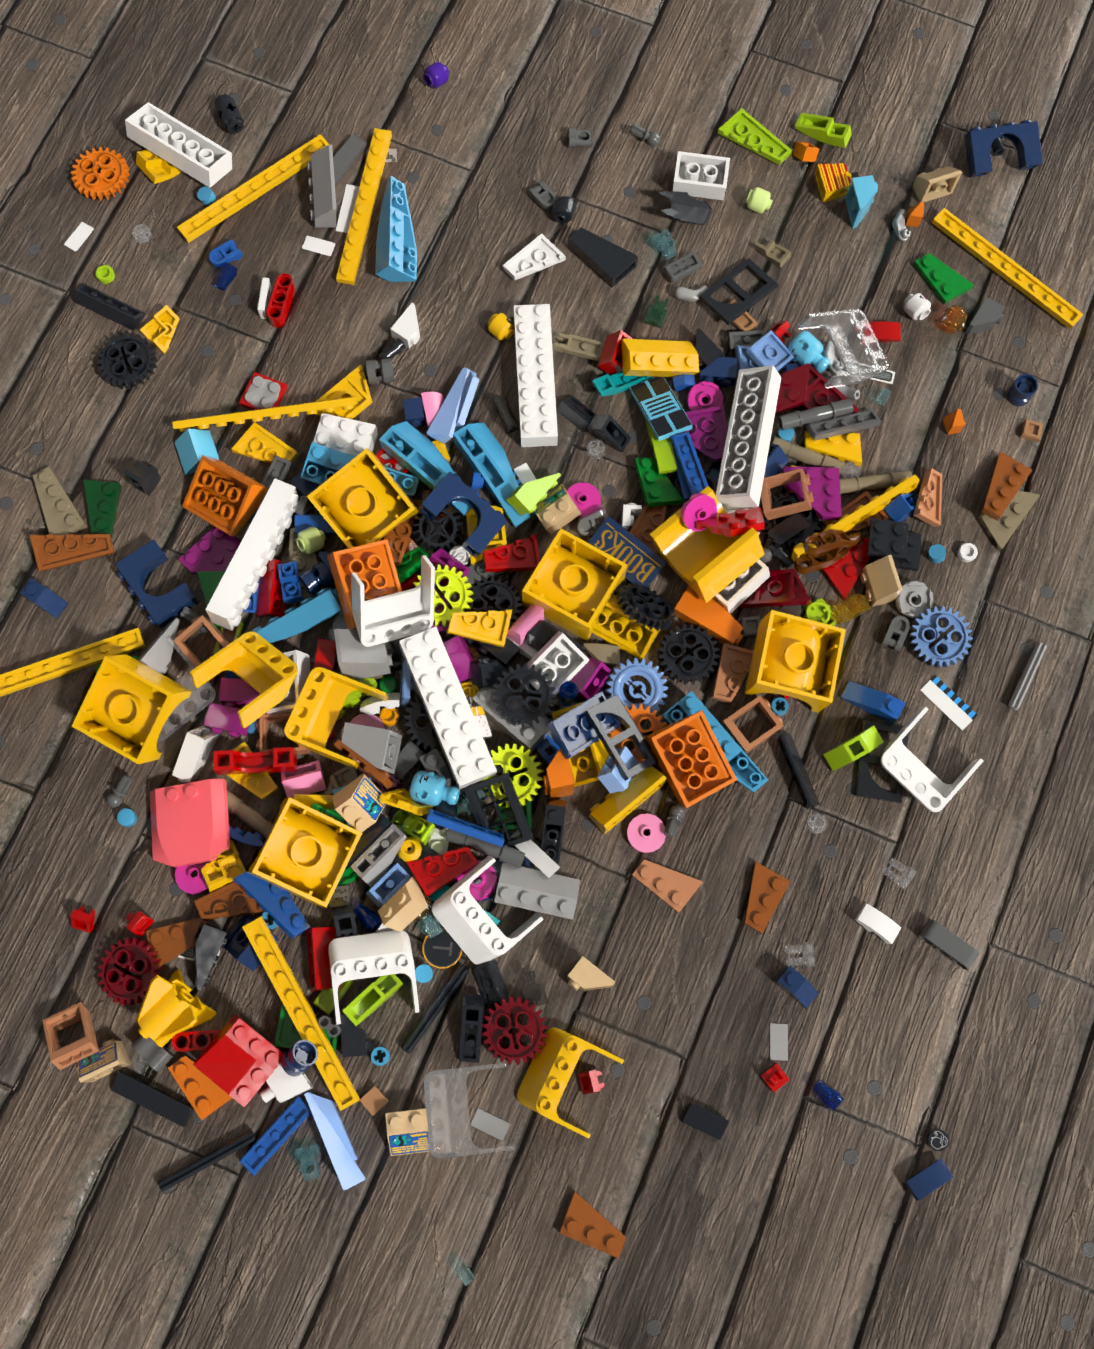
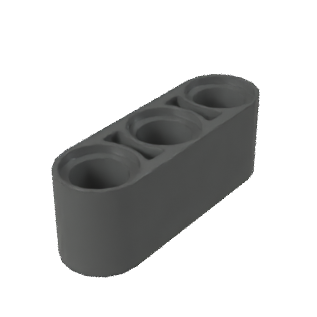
M929 919L919 934L921 940L964 970H969L979 955L975 948L932 919Z

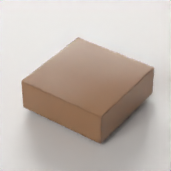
M1025 419L1020 438L1038 442L1041 437L1043 423Z
M376 1086L359 1100L372 1116L389 1102Z

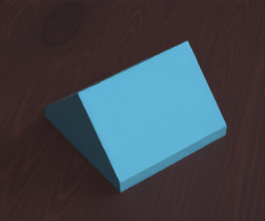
M187 429L175 441L185 475L196 472L202 455L220 460L213 438L208 430Z

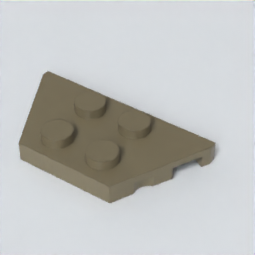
M1018 491L998 521L983 512L980 514L978 519L985 526L989 537H993L997 544L996 548L999 551L1006 545L1040 495Z

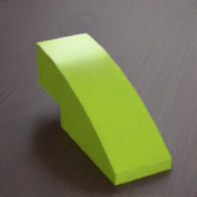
M801 113L795 124V129L805 135L841 148H846L852 135L850 125L834 123V118Z
M395 974L380 976L355 998L343 1012L357 1026L404 984Z

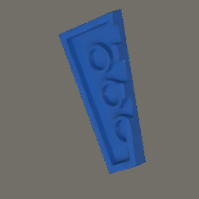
M247 872L234 878L233 881L240 885L250 898L253 897L261 905L260 908L265 913L268 912L274 918L273 921L291 939L310 928L287 891Z

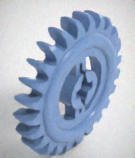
M634 658L633 664L629 659H626V666L620 662V670L615 667L613 668L616 674L608 675L612 681H606V684L610 685L611 688L605 689V692L611 693V695L606 699L618 694L624 706L626 705L630 710L633 703L624 696L623 686L625 683L628 685L627 693L631 697L644 700L641 703L644 710L649 705V712H652L654 709L660 711L658 704H665L661 698L668 697V695L663 693L668 687L663 686L667 679H661L664 672L657 673L659 666L652 668V661L645 665L644 658L640 663H638L637 658ZM640 675L646 678L651 687L650 695L646 694L644 683L636 680L632 681L630 677ZM632 685H640L638 689L640 690L641 694L636 692L633 693L634 689L632 688ZM634 703L635 707L639 708L640 703Z

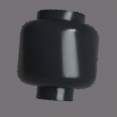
M569 196L558 197L553 205L551 214L557 222L569 223L576 211V204Z

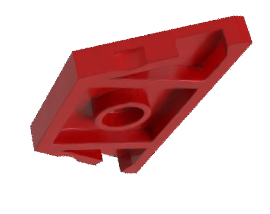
M760 507L745 510L737 509L733 513H721L716 517L696 521V529L701 530L708 527L710 528V533L734 537L745 534L751 528H754L756 531L764 529V519Z
M863 538L862 544L852 546L848 554L829 567L821 569L824 575L829 578L831 585L835 586L841 594L840 597L843 600L846 599L870 556H867L868 538Z

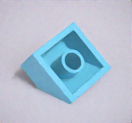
M873 175L856 177L851 180L845 202L852 229L856 228L867 214L871 204L874 202V196L878 192V184L874 181Z

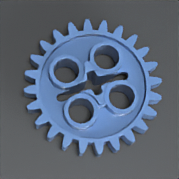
M934 606L932 612L928 608L925 610V614L920 613L918 615L920 619L916 618L914 620L916 625H912L910 628L915 632L909 634L914 640L910 644L916 645L912 651H919L917 658L923 656V663L930 660V666H933L936 662L937 668L942 667V664L945 667H949L950 662L952 665H955L957 660H963L962 655L968 654L965 648L972 646L967 643V641L973 639L968 636L972 630L966 629L970 623L962 622L965 616L959 618V611L953 614L951 607L945 611V607L941 606L938 611V608ZM938 619L944 621V628L938 625ZM950 626H953V629L944 635L940 641L936 642L931 648L928 647L941 633L945 632ZM925 631L930 633L931 640L925 639ZM952 633L957 636V638H958V641H957V642L952 641V639H951V634H952ZM937 646H941L944 649L943 655L937 652Z

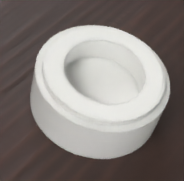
M971 543L962 544L957 551L958 558L966 563L973 561L978 554L977 548Z

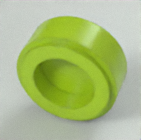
M108 265L98 267L95 272L98 281L102 284H109L115 278L113 269Z

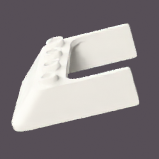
M426 555L421 556V581L417 587L364 601V584L356 572L351 573L352 614L360 641L364 646H374L415 635L433 626L435 567Z
M924 707L912 716L886 746L881 757V765L926 809L931 812H939L981 765L983 760L979 758L972 761L952 784L943 783L902 743V739L928 711V708Z
M490 855L432 905V913L469 959L477 965L491 961L506 953L543 920L538 913H535L510 936L506 937L472 897L469 891L470 884L496 861Z
M392 930L341 937L330 942L328 952L336 1024H341L338 987L342 982L405 973L410 977L413 1010L415 1013L419 1012L413 954L409 935L405 931Z

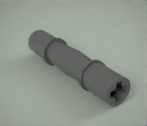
M849 398L801 412L798 410L794 413L779 416V426L783 431L831 417L834 419L838 416L853 413V404Z
M449 829L446 840L468 847L487 856L490 855L499 859L500 862L503 861L521 868L526 853L508 847L506 844L500 847Z

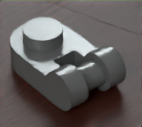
M539 181L537 186L527 190L530 198L534 199L543 209L551 210L557 196L544 181Z
M600 507L594 512L581 517L576 525L579 533L584 536L594 534L607 519L605 508ZM599 518L600 522L596 524L594 519Z
M903 616L895 617L889 624L881 644L886 647L889 645L899 652L910 629L908 619ZM892 634L899 637L897 641L891 638Z

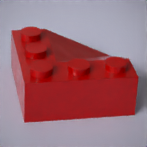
M234 1014L193 1065L245 1108L281 1063L284 1054Z

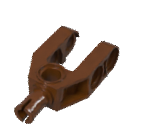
M835 529L809 536L803 544L804 551L807 554L797 558L794 568L800 574H809L829 567L845 557L852 546L862 544L863 536L860 532L847 536L844 531ZM809 543L814 544L817 548H813V547L809 546L808 544H809ZM814 558H819L823 562H818ZM800 563H805L808 567H803Z

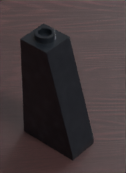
M582 227L577 231H573L568 237V248L611 288L637 267V255Z

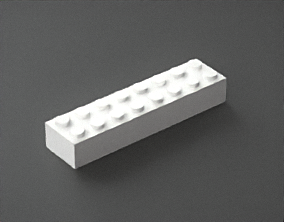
M550 304L514 305L521 447L557 446L558 432Z
M773 365L739 370L716 490V497L724 509L759 507L781 376Z
M276 478L274 479L205 609L211 622L233 631L235 626L239 625L243 609L246 610L248 608L249 598L258 588L259 583L257 582L260 577L265 575L266 565L269 560L271 561L274 558L275 548L277 544H281L284 537L283 532L285 528L288 529L290 527L291 517L294 512L296 513L295 507L299 502L296 487Z
M433 627L400 640L401 651L459 790L496 775L497 770L437 628Z

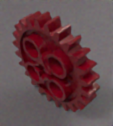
M126 938L125 941L118 940V945L111 944L112 951L105 950L107 957L100 958L104 964L98 965L102 972L97 974V976L102 977L103 980L98 985H105L101 991L108 992L106 998H113V1003L120 1002V1005L142 1003V998H145L151 980L156 975L162 977V975L158 974V971L163 969V967L157 966L161 959L155 958L158 951H151L153 945H147V941H140L138 938H133V940L132 938ZM126 953H127L128 959H127V961L125 962V961H124V956H125ZM142 962L145 963L143 971L141 970ZM116 963L123 968H129V971L116 967ZM118 972L119 979L116 981L115 976ZM131 972L144 976V980L137 975H131ZM133 981L136 982V987L134 990L132 989Z
M511 996L508 1003L504 998L502 999V1006L496 1002L494 1003L496 1010L489 1009L491 1016H484L488 1023L482 1024V1027L487 1028V1031L483 1032L482 1035L488 1036L484 1044L490 1043L491 1046L488 1048V1051L495 1050L494 1058L501 1055L500 1062L508 1058V1065H510L515 1059L516 1064L519 1065L522 1058L527 1063L528 1055L534 1059L536 1057L534 1051L538 1053L542 1051L539 1045H546L542 1038L548 1037V1034L543 1032L548 1026L543 1025L542 1022L547 1018H540L539 1015L542 1013V1010L535 1011L536 1003L529 1006L530 999L522 1003V997H518L515 1002L514 997ZM512 1012H515V1028L520 1030L516 1033L518 1049L515 1048V1033L511 1032V1028L514 1027ZM522 1013L527 1014L529 1018L526 1025L522 1024L519 1020V1016ZM502 1015L506 1016L509 1020L506 1027L502 1026L499 1022ZM523 1034L530 1036V1045L522 1043ZM504 1036L510 1039V1047L502 1045L501 1041Z

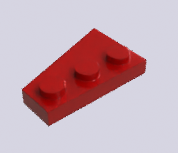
M468 847L444 852V854L433 857L428 856L418 861L406 862L427 897L478 865L477 860Z

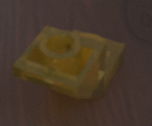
M860 593L851 596L841 604L833 605L829 609L836 623L841 625L868 612L872 608L867 597Z

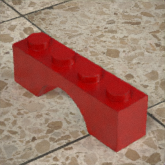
M294 747L273 748L265 752L213 751V771L217 775L297 771V751Z

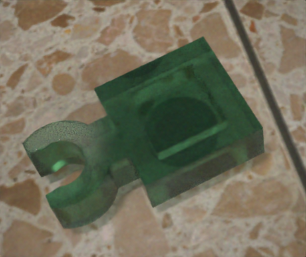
M659 295L655 297L654 305L650 304L644 323L658 328L662 327L667 314L665 308L668 305V298L665 299V302L660 303Z

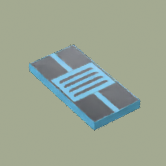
M654 377L629 387L630 393L658 441L692 429V423L664 377Z

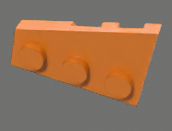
M185 1055L168 1067L199 1118L204 1120L230 1101L232 1097L193 1065L195 1061Z

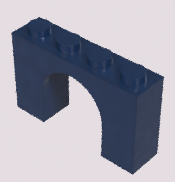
M1029 119L1021 121L1020 124L1009 122L1001 127L995 124L988 126L987 129L975 127L970 129V132L964 136L969 178L985 176L993 171L990 148L996 138H1006L1015 145L1019 170L1032 169L1043 164L1038 121L1031 122Z
M449 472L418 509L433 521L443 508L452 502H462L469 505L476 514L477 525L462 547L477 558L506 524L507 520L500 511H495L486 499L480 498L472 487L466 486L457 474Z
M153 539L115 565L119 569L116 573L121 580H126L129 583L126 586L133 596L135 594L138 596L139 600H137L139 606L142 610L147 609L149 612L147 615L148 619L153 625L157 623L162 628L171 620L180 616L184 607L190 609L199 602L185 582L163 596H151L145 593L144 581L147 575L168 560Z

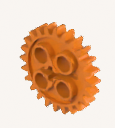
M99 147L98 151L92 148V153L86 150V156L80 154L81 160L75 159L77 165H72L74 171H71L72 181L76 189L79 190L81 195L84 194L86 198L91 196L92 200L98 197L102 201L104 196L109 200V195L116 197L115 192L122 193L120 187L126 188L124 183L129 182L127 178L130 176L129 167L125 158H122L121 154H117L115 150L110 152L108 147L105 151L102 150V147Z
M633 703L630 710L625 705L641 733L656 732L667 724L666 722L660 723L663 716L659 715L656 717V709L649 712V705L645 710L641 703L639 708H636ZM643 719L650 720L651 726L648 729L640 727V722ZM621 726L610 732L611 736H608L609 739L623 732ZM632 737L614 746L615 749L623 747L626 741H632L634 748L630 750L631 754L639 763L646 760Z

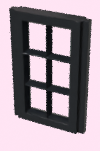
M509 772L464 788L478 826L492 830L491 828L502 825L507 838L503 846L506 844L508 847L534 838ZM501 783L506 798L496 801L491 786ZM487 787L492 802L482 805L477 790ZM508 801L513 817L503 820L498 804ZM494 806L500 821L489 824L484 809ZM516 821L521 835L510 838L505 824Z

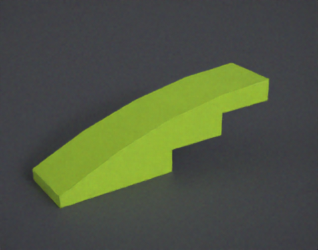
M645 419L658 473L677 472L678 468L670 437L658 441Z

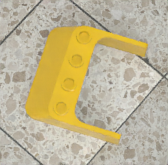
M247 632L190 672L196 688H199L220 672L230 670L259 692L260 696L238 711L241 726L246 728L286 697L298 673V667L296 663L258 633Z
M314 668L310 672L284 729L285 735L288 739L312 752L357 769L358 764L356 761L327 750L326 743L347 696L351 692L361 691L386 702L388 700L387 693L325 668Z
M550 1028L545 1032L548 1034V1037L542 1038L546 1045H539L542 1051L535 1053L536 1057L532 1059L519 1087L517 1099L525 1107L589 1138L591 1134L558 1117L556 1111L558 1103L583 1051L591 1049L620 1064H623L624 1060L559 1028Z

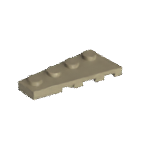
M50 467L33 475L49 535H74L87 527Z

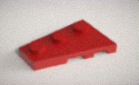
M536 534L523 540H516L515 543L485 551L483 553L485 572L535 571L540 562Z

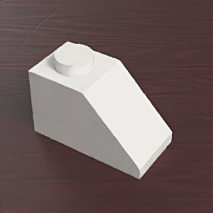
M413 303L409 305L390 329L392 338L395 340L400 338L409 349L420 338L416 308Z

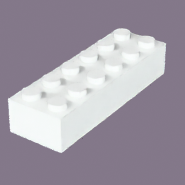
M149 102L125 120L128 138L209 188L232 170L231 152Z

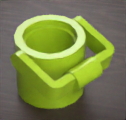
M822 598L804 608L803 618L827 624L831 618L832 623L829 625L835 626L837 623L833 609Z

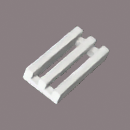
M263 278L261 281L257 306L261 319H267L268 317L266 311L272 291L269 278Z

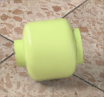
M756 187L754 190H750L745 203H747L748 209L762 214L765 209L769 210L773 200L770 199L771 194L769 191Z
M312 526L299 532L296 543L301 552L312 554L324 547L326 536L322 530Z

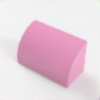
M438 392L421 393L428 429L444 402L443 395Z
M535 604L530 605L508 629L506 637L522 646L527 640V633L544 621V608Z
M319 760L297 766V771L281 772L282 784L287 798L293 799L294 794L308 795L326 790Z

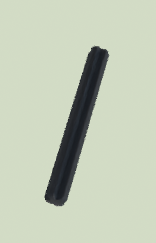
M459 965L401 1046L403 1051L408 1054L413 1051L465 978L468 969L463 965Z
M250 1130L159 1180L158 1186L160 1190L166 1191L256 1140L254 1132Z

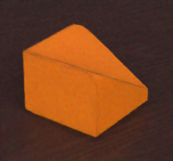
M796 142L793 155L801 161L815 162L819 148L808 142Z
M920 202L907 210L906 226L918 227L924 213V202Z
M957 409L943 418L947 435L960 433L965 426L961 409Z

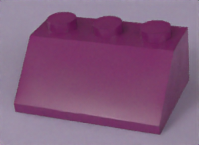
M456 636L444 642V647L459 682L461 683L471 678L470 662L474 660L465 639Z

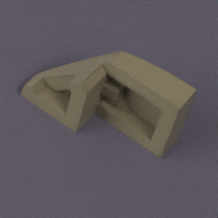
M775 239L770 240L769 243L759 244V242H756L754 244V248L761 255L780 268L791 257V251L775 244Z
M595 643L582 644L583 650L586 649L593 659L600 660L605 665H619L620 646Z
M346 766L335 772L334 775H331L328 789L324 795H334L332 790L346 786L358 778L357 770Z

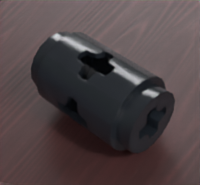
M228 94L218 96L215 100V109L224 129L230 134L239 133L244 128V120L234 99Z

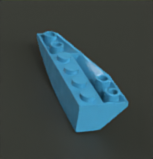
M390 176L379 217L375 275L389 282H414L417 280V247L405 184Z
M407 421L391 426L379 439L381 448L417 478H420L419 480L432 490L437 487L449 472L455 473L436 446ZM462 502L450 503L463 516L471 509L469 505Z
M467 424L454 432V444L474 472L481 473V477H484L483 484L500 508H503V512L513 526L516 528L530 519V514L526 513L520 516L506 501L510 494L519 486L504 449L486 424Z
M312 442L300 478L322 485L354 459L355 456ZM385 467L406 495L414 496L420 478Z
M330 587L317 593L318 597L305 599L301 602L302 606L295 609V607L286 610L284 612L285 616L281 618L276 616L268 621L269 625L264 628L261 625L253 629L252 632L258 633L269 643L295 636L317 626L342 611L337 589Z
M692 691L662 715L669 724H672L702 710L737 781L753 793L768 781L766 776Z

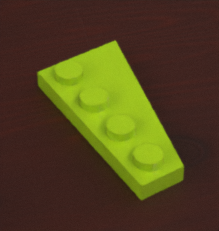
M742 108L718 129V134L778 165L784 162L792 153L788 146Z

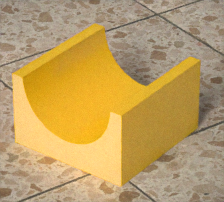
M368 448L307 496L348 548L379 541L400 523L419 512L418 508Z
M709 486L700 492L707 494L715 500L717 504L716 516L721 513H727ZM681 508L650 533V536L659 556L707 603L765 554L758 533L754 528H751L745 534L734 537L710 533V528L699 532L692 531L681 520Z
M560 528L522 590V605L526 608L532 604L544 608V618L588 642L607 601L618 585L622 584L625 580L627 564Z
M771 610L759 622L745 694L752 696L758 693H774L794 697L808 703L811 706V711L819 713L833 701L846 629Z
M127 654L105 656L72 727L136 764L158 760L162 752L157 750V741L162 727L173 710L183 700L189 698L192 691Z
M289 797L283 800L273 828L247 873L319 907L327 908L362 832Z

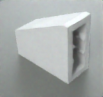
M204 726L187 732L172 775L178 777V780L183 783H190L196 780L219 734L210 732V729Z

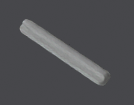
M1041 642L1035 644L1008 704L1009 708L1013 710L1020 708L1047 648L1045 644Z

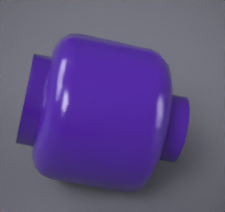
M434 62L425 68L424 82L429 87L439 88L447 83L449 70L446 65Z

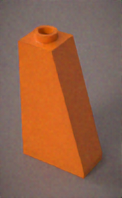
M688 586L674 609L676 617L690 625L692 623L695 628L700 625V631L702 632L707 629L706 634H713L712 638L721 643L730 645L735 643L738 645L743 637L741 634L743 627L714 597L706 603Z

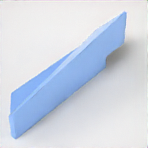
M462 368L430 425L427 435L445 444L453 437L454 431L456 432L464 426L479 383V378L476 377L477 373L468 368Z
M310 1092L305 1093L304 1095L342 1189L345 1191L364 1181L366 1178L355 1162L358 1157L333 1100Z

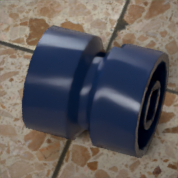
M1030 374L1019 375L1007 391L1008 401L1018 407L1026 405L1038 390V381Z
M322 561L312 566L311 571L306 570L299 575L300 580L311 596L321 591L322 586L327 587L334 582L333 576Z
M308 1040L296 1042L282 1057L281 1065L283 1070L290 1076L303 1074L316 1062L318 1057L317 1048Z

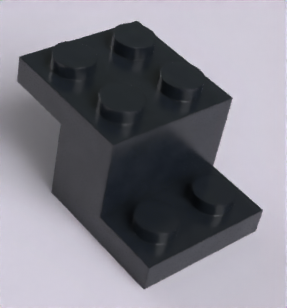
M871 518L869 522L867 556L883 558L892 555L895 568L918 571L922 534L908 532L909 523Z

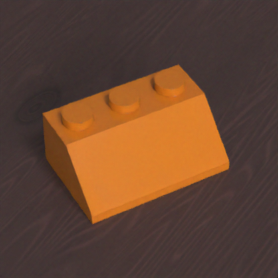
M559 749L546 769V776H543L545 795L549 794L551 799L573 795L575 784L569 759L566 760L561 749Z

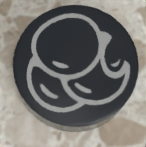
M933 1129L927 1135V1144L935 1151H943L949 1145V1137L943 1130Z

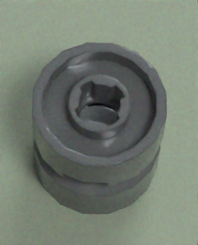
M392 358L381 359L380 362L377 360L366 361L369 385L379 384L381 380L384 383L395 382ZM381 368V374H377L376 369Z

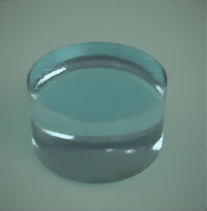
M884 387L880 391L876 402L885 406L892 391Z
M462 1263L455 1269L465 1286L475 1279L472 1271L465 1263Z

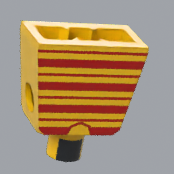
M844 163L818 164L815 178L822 202L825 203L845 196L852 178L859 177L858 172L849 173Z

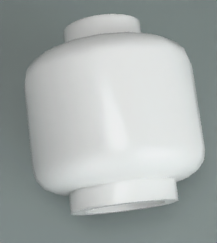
M921 293L911 294L905 299L904 311L913 320H923L931 312V303Z

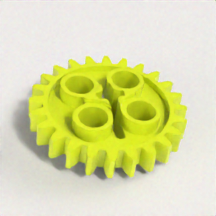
M440 565L437 566L434 582L451 604L452 609L450 610L434 589V621L436 627H439L440 622L446 627L447 622H450L452 613L464 612L465 609L470 610L471 608L467 603L473 602L468 597L473 595V591L467 590L472 587L470 583H466L468 578L466 576L461 578L463 575L462 571L456 574L455 567L449 571L448 565H445L444 570ZM442 579H449V583L447 586H440V582ZM418 582L413 583L416 587L419 585ZM453 594H460V599L457 602H451ZM444 605V611L437 614L435 612L436 607Z
M506 744L505 750L498 746V753L491 750L493 755L491 758L495 768L501 765L503 773L509 771L515 773L523 768H528L526 772L515 775L513 777L514 780H512L520 803L526 805L525 799L532 801L531 794L538 795L535 788H542L538 781L544 780V778L539 777V774L544 772V770L537 768L542 763H535L538 756H530L532 752L530 749L524 752L525 746H521L519 750L517 744H513L512 749L509 744ZM516 757L521 759V765L518 768H515L512 764L513 759ZM523 775L529 778V783L526 786H522L520 783V778ZM501 783L491 786L496 800L506 798L505 793L502 791ZM507 801V802H506V807H507V808H510L509 803H508V801Z

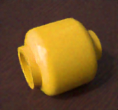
M496 313L489 319L488 330L498 340L512 337L514 334V322L504 313Z

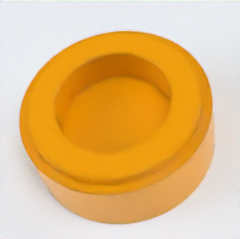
M384 707L380 711L379 717L385 726H394L399 721V713L396 708L387 709Z

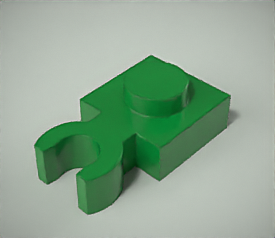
M316 803L311 806L312 809L341 823L344 821V818L335 808L325 809Z

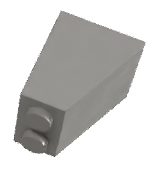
M334 629L337 658L343 676L358 680L391 673L390 666L393 665L392 655L388 654L387 649H391L390 641L366 647L361 643L357 630Z
M345 722L341 730V742L376 768L395 774L402 735L388 729Z

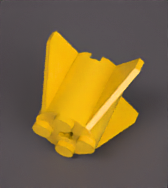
M177 969L168 981L159 975H156L151 980L135 1020L141 1027L139 1033L144 1038H151L159 1047H163L177 1033L207 1022L217 1013L203 1004L197 995L193 997L190 994L192 989L184 983L181 971Z

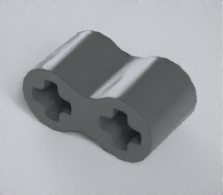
M410 741L398 754L394 775L400 781L406 779L412 770L421 763L419 757L426 753L414 742Z
M142 1035L131 1045L149 1066L157 1072L174 1057L167 1047H159L151 1038L146 1039Z

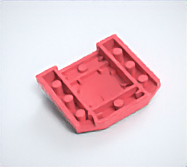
M207 779L158 788L150 792L153 860L176 868L213 861L221 852L230 849L226 780Z

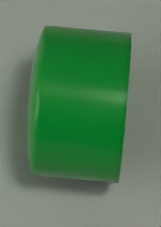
M386 676L380 681L381 691L385 693H395L397 691L398 685L395 678Z

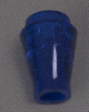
M225 262L224 265H221L215 286L225 291L237 276L238 269Z
M566 681L561 684L559 688L561 704L565 707L571 706L573 700L578 695L579 690L574 682Z
M362 903L354 909V913L366 931L374 933L381 925V917Z
M822 1080L813 1088L827 1109L830 1108L832 1111L844 1100L841 1097V1093L825 1084Z

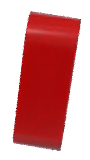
M287 273L280 274L277 277L266 311L270 324L275 328L282 327L285 324L295 293L293 279Z
M221 1030L180 1032L172 1038L171 1044L176 1051H204ZM206 1035L208 1043L202 1047L199 1040L201 1036ZM183 1036L187 1038V1045L184 1048L179 1045V1040Z

